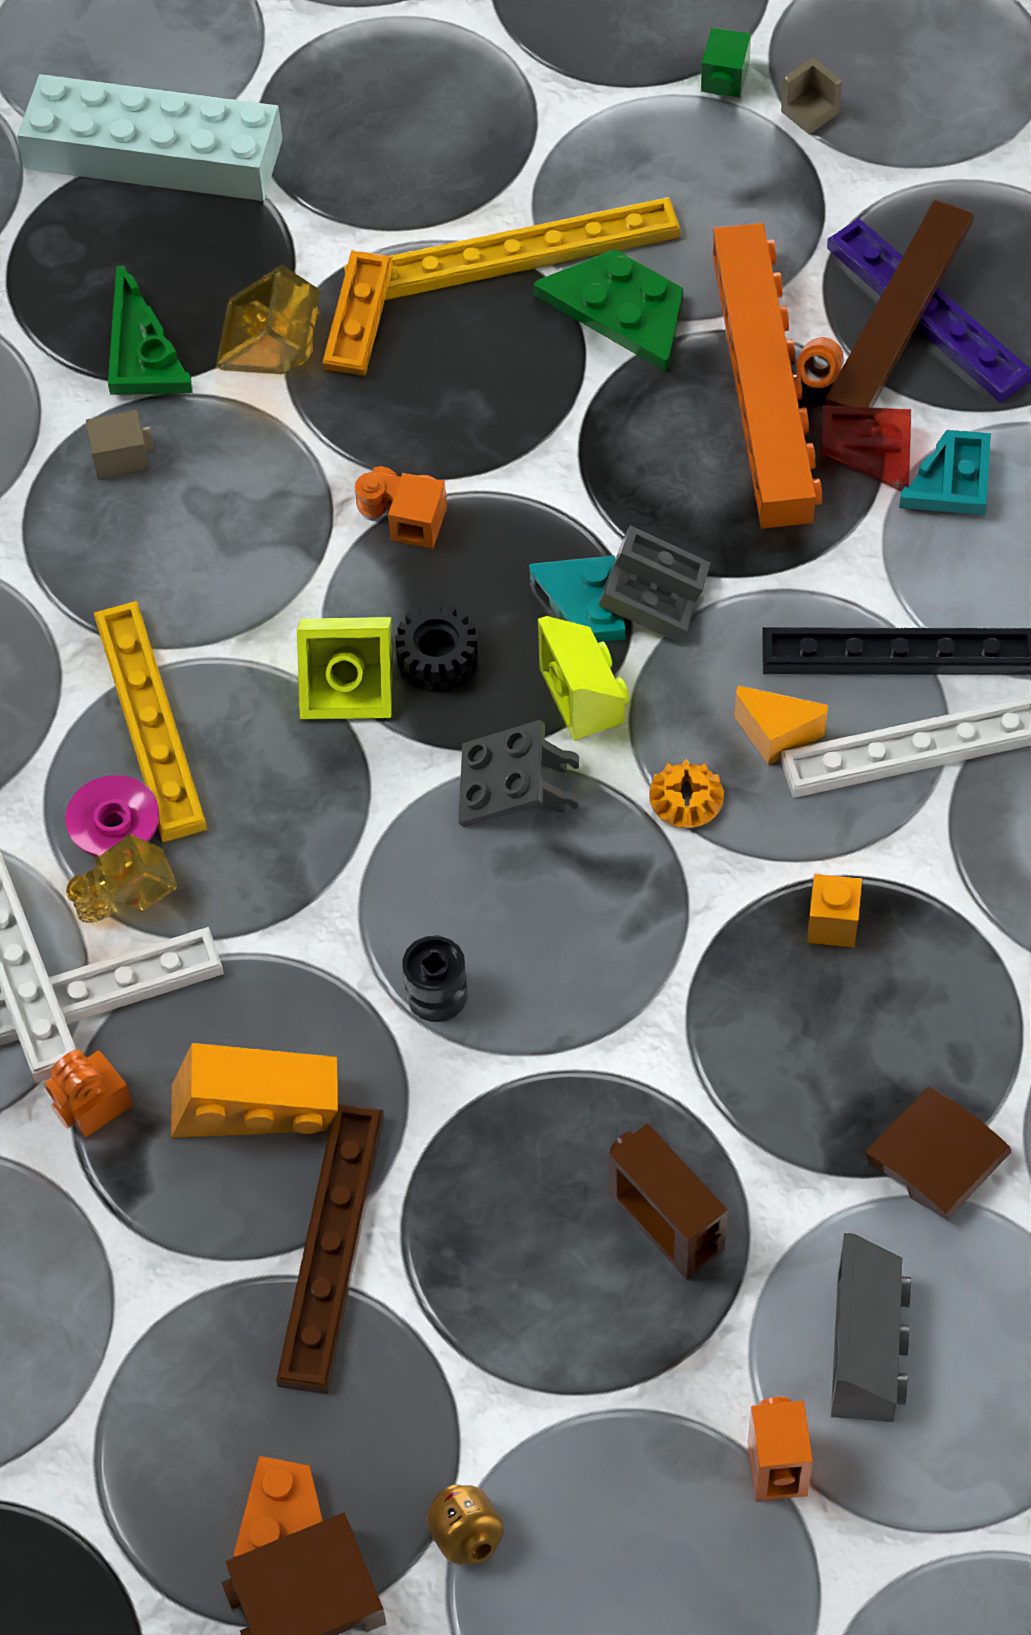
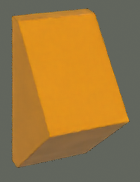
M738 686L734 718L766 763L770 765L780 760L781 751L807 746L824 737L829 705Z

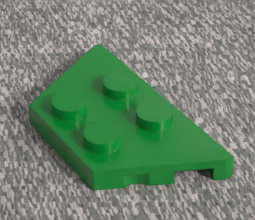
M616 249L541 278L533 284L534 296L663 371L669 368L672 344L677 331L678 315H680L683 302V287Z

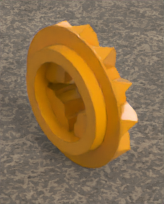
M686 758L681 764L672 766L667 763L662 772L654 774L649 790V800L655 814L664 822L675 827L694 828L710 822L719 813L723 805L724 790L719 774H713L709 771L706 763L699 766L691 764ZM684 782H689L692 791H694L692 799H689V806H685V799H682V794L679 792Z

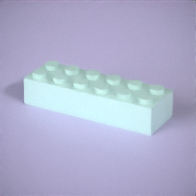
M42 74L38 76L17 135L24 167L28 170L264 201L283 140L278 105Z

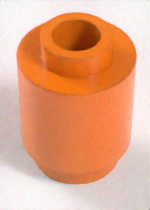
M818 337L809 341L797 359L796 369L801 380L813 388H823L832 384L843 366V351L839 344L830 338ZM815 356L824 357L829 364L819 365L815 361Z

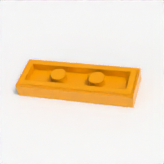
M351 250L322 362L324 370L366 376L394 265L392 256Z

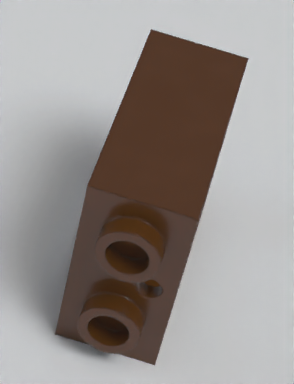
M648 1123L635 1133L630 1130L622 1134L612 1144L609 1152V1195L687 1280L725 1250L728 1210Z

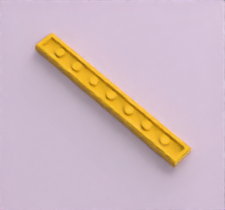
M666 197L391 255L394 265L385 300L601 255L614 249L619 251L680 238V226L670 198ZM344 265V272H346L347 265Z

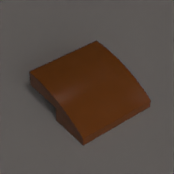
M928 1086L865 1151L869 1165L904 1184L911 1199L948 1220L1009 1156L1011 1148L1001 1137L969 1111Z

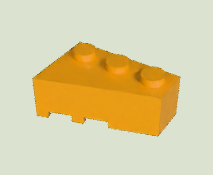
M192 1043L172 1083L171 1138L295 1132L313 1134L319 1131H326L338 1111L337 1057Z

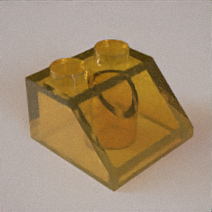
M280 265L229 298L216 367L223 371L283 374L298 364L305 363L313 351L312 339L315 323L319 317L318 304L321 290L284 265Z

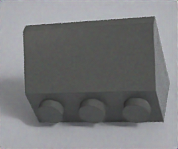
M844 1233L838 1269L831 1417L893 1422L896 1405H906L908 1376L907 1373H898L899 1355H908L909 1325L900 1324L901 1307L909 1308L911 1277L902 1276V1257L852 1233Z

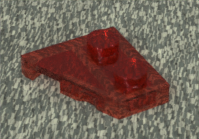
M823 405L821 453L900 492L904 487H909L911 409Z

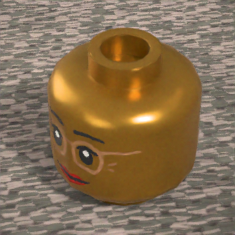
M459 1484L446 1487L434 1497L426 1516L427 1530L441 1553L449 1562L457 1565L478 1564L486 1561L493 1555L504 1534L502 1518L485 1492L473 1485Z

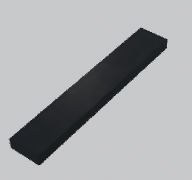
M762 627L763 674L1031 675V628Z

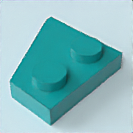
M946 430L937 442L935 452L928 455L920 465L916 478L908 488L904 487L901 491L899 508L985 515L991 433Z
M615 555L529 564L530 580L534 585H540L549 597L550 606L559 617L569 622L590 627L597 642L625 640L624 617L598 606L613 566Z

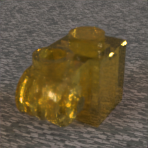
M129 834L94 860L97 865L85 875L74 876L67 885L66 894L68 899L73 902L79 920L85 923H94L111 915L113 911L111 903L115 901L143 912L178 888L164 850Z

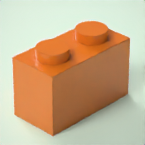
M778 1396L764 1399L759 1405L751 1406L747 1443L755 1501L808 1496L813 1458L804 1400L791 1402V1399L788 1397Z

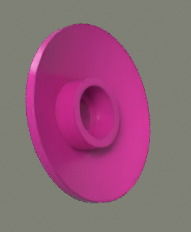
M108 775L86 783L72 796L66 809L65 823L71 840L83 852L98 858H120L138 851L150 841L158 827L159 808L152 791L139 780L123 775ZM113 821L122 822L116 827H107Z

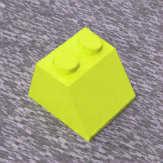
M549 616L539 618L540 671L573 741L625 723V704L630 702L629 694L621 677L614 678L610 669L612 667V660L605 642L597 643L591 628L588 626Z
M392 617L301 619L297 627L300 719L391 718L393 684Z

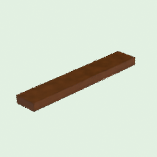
M934 199L826 397L827 407L866 421L974 221V212Z
M338 1103V1111L331 1121L276 1378L278 1387L328 1394L384 1121V1111L382 1109Z

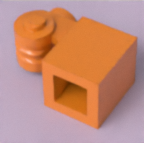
M383 466L375 467L372 472L365 473L355 482L356 504L358 511L363 516L377 518L383 515L386 510H389L388 521L391 541L429 549L434 548L447 509L445 481L437 480L428 475L417 476L402 473L401 477H399L393 470Z
M81 1050L70 1051L56 1062L51 1070V1079L43 1083L46 1091L54 1101L51 1107L58 1119L67 1129L74 1125L84 1138H87L133 1106L126 1082L100 1050L89 1057H86Z

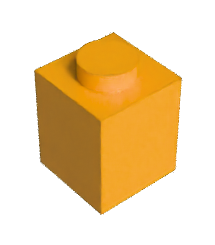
M814 874L807 943L855 948L862 886L861 878Z

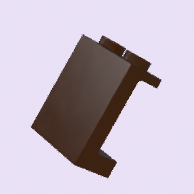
M345 1512L225 1561L231 1578L221 1582L232 1613L243 1609L249 1625L248 1628L240 1630L241 1635H338L364 1624L367 1632L387 1624L383 1606Z

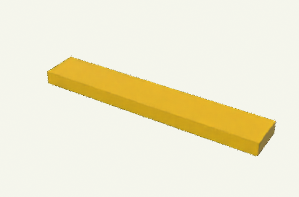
M137 601L94 612L97 628L144 783L152 791L158 803V830L162 843L206 831V821Z

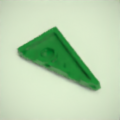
M116 266L108 374L110 395L193 393L191 376L188 372L184 371L177 358L176 350L172 343L165 338L161 324L150 305H146L135 279L125 270V266Z

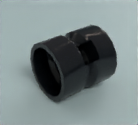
M439 935L425 936L414 941L406 949L402 959L406 1001L411 1011L419 1018L431 1022L446 1021L455 1017L464 1008L468 998L465 956L461 948L451 939Z

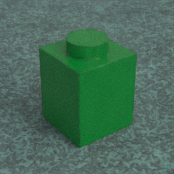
M711 27L701 65V92L741 98L750 63L751 33Z

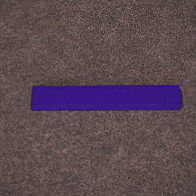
M860 218L829 237L827 241V249L880 296H882L903 258L898 251ZM937 288L916 328L999 403L1031 381V369L941 289Z

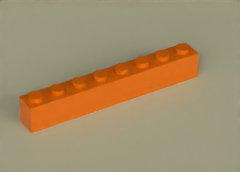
M764 223L713 228L712 258L760 526L763 529L814 523L815 505H822V488L820 479H812L811 469H815V451L813 443H806L804 434L809 432L807 410L798 406L797 399H802V384L800 375L798 373L792 374L791 365H795V347L793 339H786L784 332L789 331L787 306H779L778 298H782L783 289L780 272L773 273L772 265H776L774 239L767 240Z

